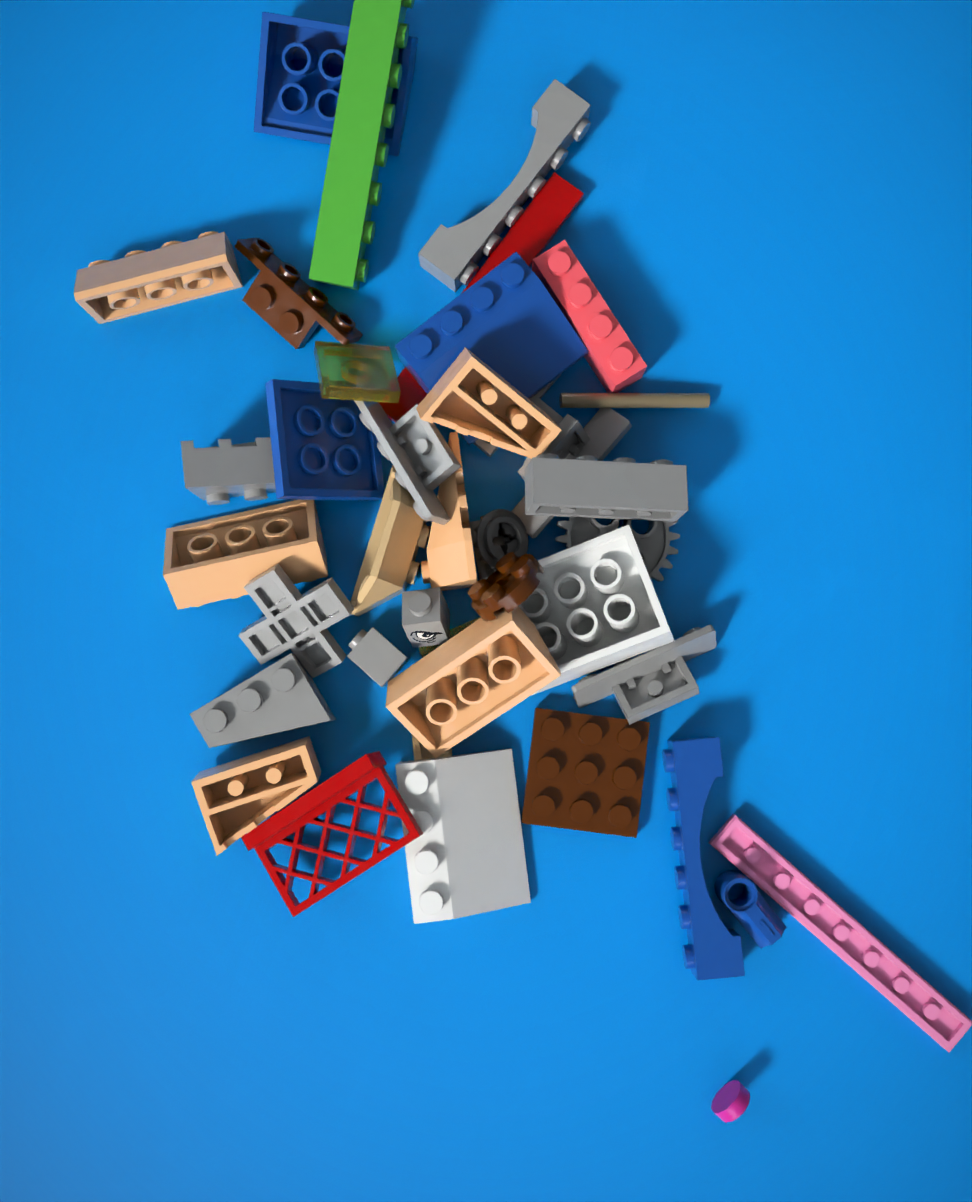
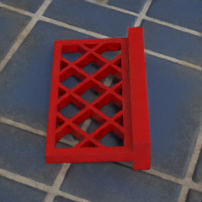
M380 751L365 754L241 837L248 851L255 849L293 917L423 835L422 830L386 772L384 766L387 763ZM378 779L385 791L382 806L364 802L367 785ZM358 792L356 799L349 798L350 796ZM339 803L355 806L351 827L333 822L335 808ZM391 803L393 804L396 810L390 809ZM362 808L381 813L377 834L358 829ZM326 813L325 820L318 818ZM388 815L401 818L409 833L399 840L384 836ZM309 823L323 826L319 847L302 843L305 826ZM331 829L349 833L345 854L327 849ZM295 833L294 840L288 839L289 836ZM357 836L375 840L370 859L365 860L353 856ZM382 843L390 844V846L381 851ZM277 844L292 847L288 867L276 863L270 852L271 848ZM300 849L318 854L314 874L296 869ZM325 856L343 861L339 879L333 880L321 876ZM351 863L359 865L353 870L349 871ZM294 877L312 881L309 898L299 903L292 891ZM320 884L327 885L325 888L318 891Z

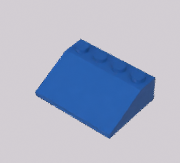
M262 12L254 132L331 144L350 26ZM408 36L406 49L400 48L398 64H402L401 83L399 89L393 88L391 104H395V118L393 127L386 128L384 143L389 145L388 155L399 156L414 77L418 38Z
M517 252L509 256L394 345L400 362L427 394L466 347L528 399L532 398L588 354L587 348L546 287ZM459 433L469 446L479 439L471 435L466 436Z

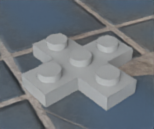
M277 564L245 585L244 589L265 616L243 628L238 636L261 665L291 649L310 676L315 678L344 661L346 657L345 652L327 628L351 615L354 607L332 577L301 594L281 566Z

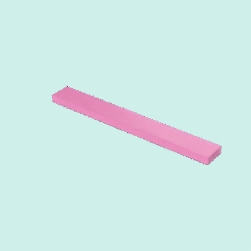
M735 814L731 815L708 842L946 1051L950 1053L972 1026L971 1019Z

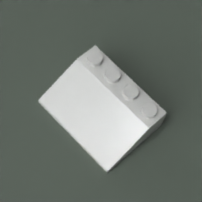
M629 525L538 560L544 568L543 574L539 572L536 574L540 583L534 592L519 605L520 609L536 626L561 671V676L534 694L675 641Z
M512 748L398 762L395 765L398 792L423 832V835L405 846L414 924L457 919L531 903ZM402 821L403 836H405L409 831Z

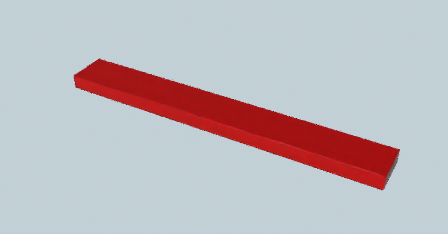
M554 172L464 291L515 252L531 268L532 260L539 256L581 202L584 193ZM404 368L378 403L382 406L387 416L396 423L416 404L419 405L427 393L409 371Z

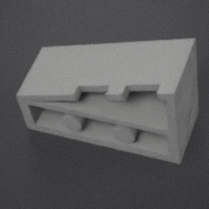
M271 437L255 438V442L233 445L231 444V439H218V446L208 448H194L193 441H180L185 488L203 501L207 500L208 505L230 503V497L244 496L245 500L248 501L263 500L268 498L267 493L276 492Z
M290 653L190 713L192 720L209 748L336 720L312 677L293 653Z

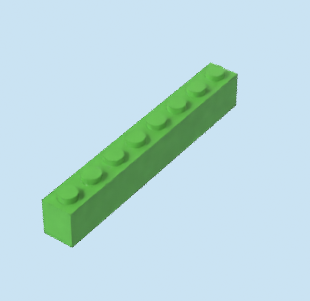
M354 0L309 272V279L315 282L359 290L360 282H366L369 269V260L364 259L366 244L372 245L375 235V221H371L373 205L379 206L382 193V183L377 182L379 168H385L388 159L389 145L384 143L386 128L393 127L395 118V104H391L393 88L399 89L402 77V64H398L400 48L406 49L409 36V24L404 23L407 8H413L415 0Z

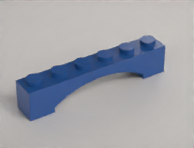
M710 736L667 740L668 749H663L662 758L665 773L671 772L672 788L666 789V797L669 811H675L676 827L670 828L673 851L679 850L680 866L674 867L677 890L683 889L684 905L678 906L681 929H687L688 944L682 946L685 969H691L692 974L697 980L745 976L741 935L734 929H727L718 916L706 887L701 863L700 831L706 799L715 778L724 777L720 737Z

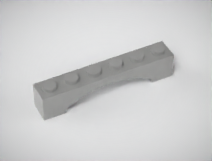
M554 79L532 107L531 125L536 128V133L528 156L516 177L505 191L480 213L449 228L441 224L418 253L420 267L454 292L458 290L462 283L468 285L478 272L479 267L477 264L484 255L489 257L501 242L500 234L507 225L512 228L524 211L522 206L528 198L534 199L546 183L544 178L552 168L558 170L569 153L567 148L574 140L579 142L585 136L591 125V122L588 121L591 105Z

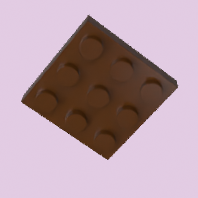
M535 708L521 823L637 838L650 722L637 721L629 725L627 719Z

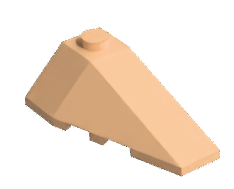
M450 432L448 446L461 467L439 485L437 495L450 521L445 525L432 522L426 550L428 560L421 561L423 584L431 583V588L440 587L441 591L469 588L477 582L458 432Z

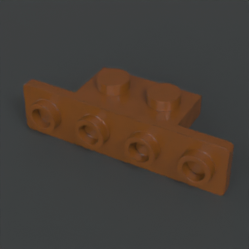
M260 238L238 239L235 248L260 270L242 301L295 349L304 348L319 324L342 345L355 343L361 339L363 334L355 328V322L348 315L335 310L328 303V298L323 292L317 288L310 287L300 278V272L294 266L282 262L273 253L274 249L269 243Z

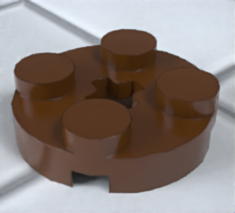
M514 552L506 554L497 562L495 566L497 570L487 579L477 581L469 589L468 595L472 599L471 606L483 620L491 621L497 619L493 612L498 611L502 607L509 613L534 592L540 583L536 574L537 572L543 574L544 568L533 555L524 554L517 557Z

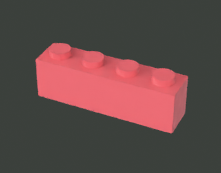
M563 240L532 260V271L541 280L587 348L588 354L584 358L606 392L618 393L641 379L647 368L646 363L567 242Z

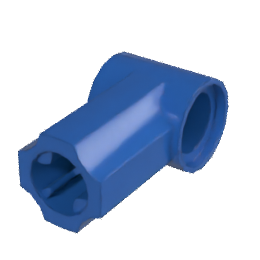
M734 870L725 871L717 877L714 885L716 896L725 904L761 949L765 946L773 945L782 937L784 930L787 928L786 925L760 895L753 882L740 872ZM736 883H742L743 892L741 896L737 899H729L728 892L731 886Z

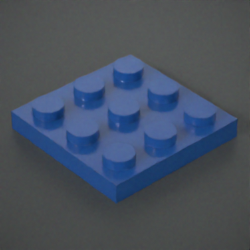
M272 379L265 383L277 499L378 501L383 498L385 490L381 453L377 448L379 441L375 434L360 420L359 414L361 411L355 403V399L360 395L375 401L374 387Z

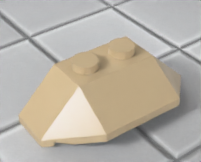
M393 465L350 601L354 607L351 615L358 617L405 592L408 583L415 584L420 568V563L415 562L419 547L426 548L431 526H427V521L423 520L414 510L413 503L415 501L410 492L404 489L396 480L394 475L396 469Z

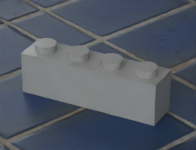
M545 453L533 457L525 469V515L676 522L688 511L686 465H673V462L670 460L661 459L650 463H636L633 458L623 457L613 461H598L597 457L590 455L579 456L575 459H560V456L557 454Z

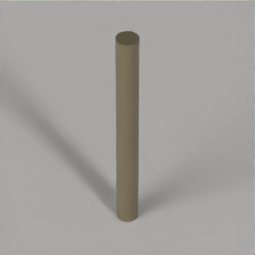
M560 393L559 405L560 408H709L710 395L709 393Z

